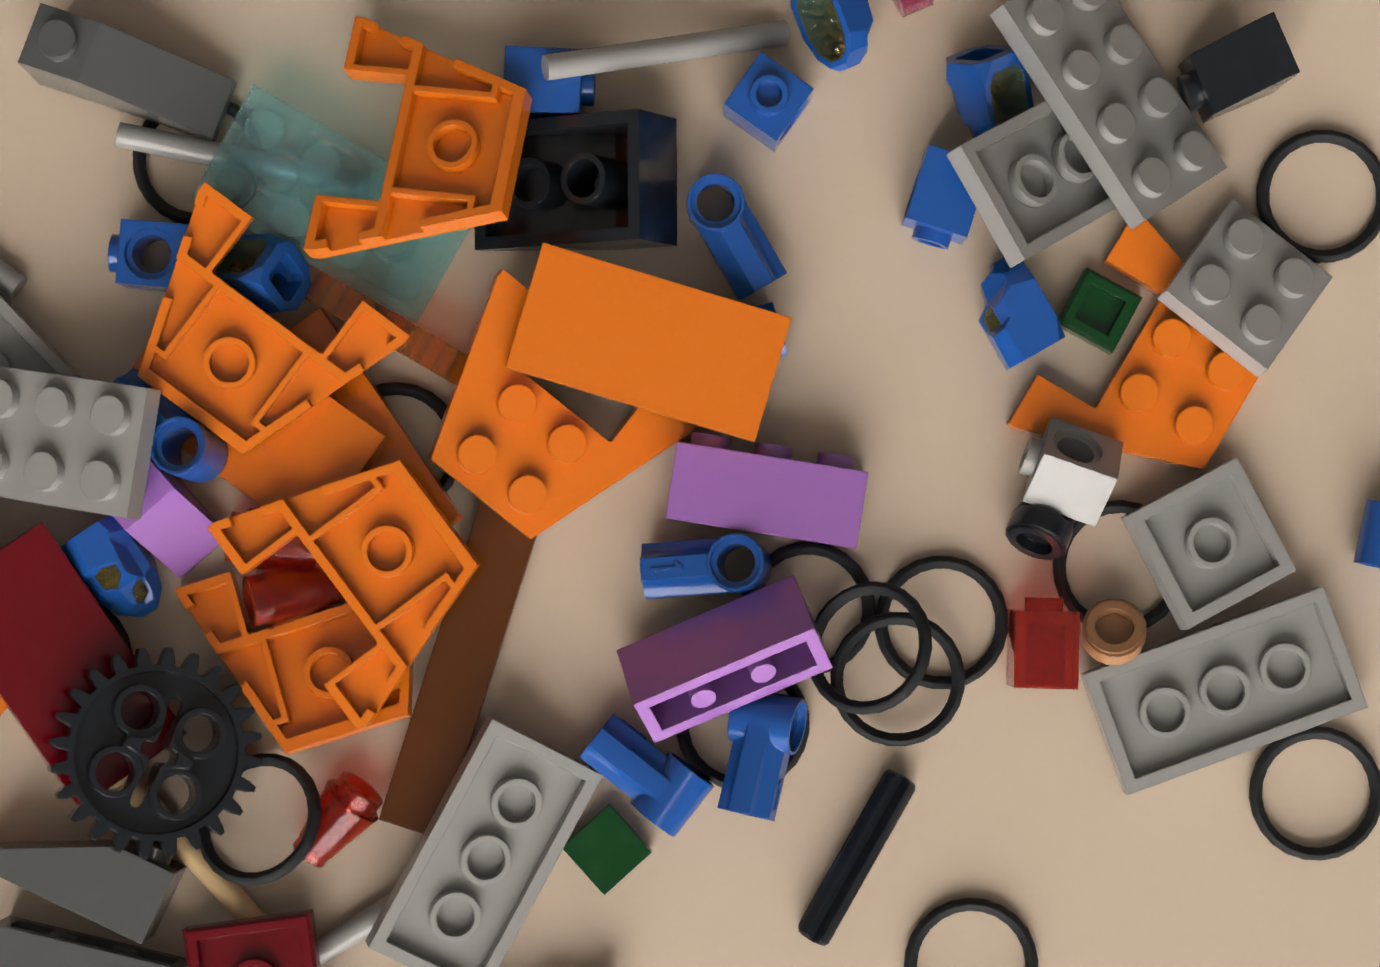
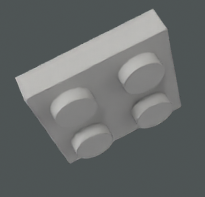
M1232 199L1222 208L1157 299L1253 375L1259 377L1269 369L1328 285L1332 276Z
M1237 457L1225 461L1121 517L1180 631L1196 626L1297 571Z

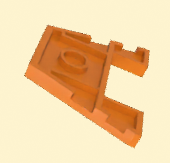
M355 16L344 71L351 80L405 85L381 197L378 201L315 194L303 249L311 258L323 259L508 220L533 100L527 89L458 58L453 61L427 49L422 42L406 35L399 37L381 29L376 22L370 19Z
M204 181L198 189L194 201L195 207L186 234L183 235L176 256L177 261L165 297L163 296L137 376L154 389L161 390L163 396L240 453L244 454L406 343L411 335L362 300L326 350L320 353L215 274V270L254 218Z
M1146 220L1132 230L1126 223L1102 263L1159 296L1183 261ZM1157 299L1094 407L1040 375H1036L1006 425L1014 430L1043 435L1050 418L1053 417L1124 442L1123 454L1196 470H1204L1259 377L1253 375Z
M501 269L494 276L491 283L487 302L480 321L477 322L470 341L471 346L458 381L455 382L428 459L523 535L532 539L689 435L695 428V425L633 407L607 440L529 376L507 369L508 356L528 289L504 269Z
M398 460L320 486L305 493L216 521L207 527L241 575L249 573L298 536L376 640V646L324 684L358 732L373 721L480 566V562L403 460Z
M229 571L176 588L178 599L185 609L191 613L204 632V636L231 671L241 686L242 692L284 753L291 755L412 716L414 661L373 721L359 732L324 686L326 682L377 644L348 603L252 633L237 578L232 572Z

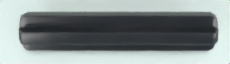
M888 769L883 773L798 924V930L805 938L822 946L829 944L914 794L915 784L912 780L894 770Z

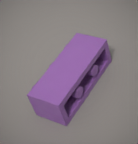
M692 432L690 444L677 442L665 519L857 548L868 472L854 470L856 458L818 452L816 464L791 460L793 448L755 442L753 454L728 450L730 440L728 437Z
M794 575L616 650L632 703L654 743L833 668L812 613Z

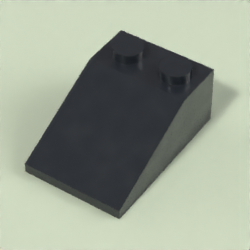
M642 109L528 119L508 220L475 227V250L540 251L542 243L567 250H625L677 246V119Z

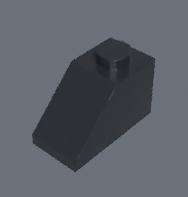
M1272 12L1188 55L1178 65L1182 75L1176 78L1180 96L1189 111L1198 110L1202 122L1205 123L1274 93L1300 73V70L1277 17Z

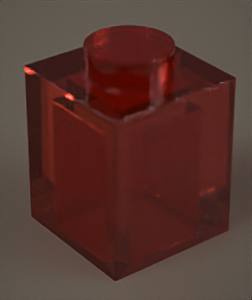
M1025 597L1024 609H1008L1006 685L1013 688L1078 690L1080 612L1063 610V598Z

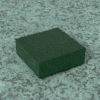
M1086 267L1061 310L1058 320L1064 331L1110 355L1114 352L1143 297Z
M610 803L574 834L563 848L603 895L652 853V849Z

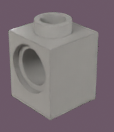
M1051 417L1041 440L1030 437L1024 449L1018 468V473L1027 476L1022 502L1050 509L1059 515L1095 527L1118 480L1124 442Z

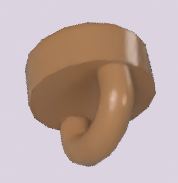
M1108 598L1096 602L1087 610L1082 622V646L1096 661L1106 665H1122L1131 662L1141 653L1145 644L1146 621L1142 612L1134 604L1123 599Z

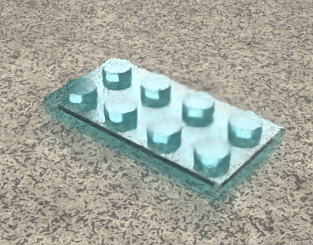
M252 85L191 196L194 199L196 198L198 189L205 181L254 218L247 229L256 234L270 233L292 241L307 263L416 324L470 228L323 259L311 258L303 248L315 194L378 201L381 197L388 160L257 85Z

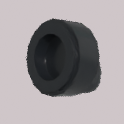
M1020 502L1011 514L1006 527V537L1012 546L1028 556L1043 560L1057 559L1066 553L1073 534L1075 520L1059 515L1044 507Z

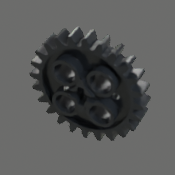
M165 647L159 655L157 664L152 665L147 650L139 648L135 651L134 667L128 668L119 655H113L110 657L112 676L106 678L94 668L86 671L88 680L93 687L89 694L75 688H70L67 691L71 700L78 706L75 713L55 712L54 714L56 720L68 727L67 736H56L49 738L47 741L48 745L65 750V759L54 762L47 766L48 772L67 774L69 782L61 786L54 793L56 798L68 799L76 797L79 801L70 812L68 818L72 822L83 820L90 815L94 818L87 835L90 839L96 841L110 829L114 831L111 850L120 853L126 847L129 840L133 838L136 840L138 857L147 859L154 841H159L165 856L175 857L177 838L183 837L191 848L197 850L201 848L200 828L205 826L208 830L220 836L225 833L223 825L217 816L222 810L241 816L243 810L232 798L235 791L254 792L256 789L250 781L242 777L243 768H254L262 765L261 759L245 754V745L258 741L262 738V735L259 732L243 731L241 723L248 719L255 710L253 707L234 709L231 702L237 697L242 688L239 684H233L220 690L216 686L223 670L220 666H213L201 676L197 674L199 667L198 654H189L181 666L178 667L175 666L173 648ZM138 691L147 695L151 700L153 715L148 724L142 728L133 729L126 725L122 719L121 706L128 695ZM176 697L180 700L181 704L162 741V747L170 752V757L167 763H154L145 786L143 800L138 807H133L130 804L131 796L145 773L149 762V757L140 753L141 745L144 741L156 742L159 738L169 701ZM195 715H202L211 723L213 736L206 748L202 751L193 752L183 742L182 730L188 719ZM117 752L128 762V778L120 787L107 790L97 781L96 767L105 755ZM178 775L188 785V801L178 811L167 812L163 810L158 802V789L164 780Z

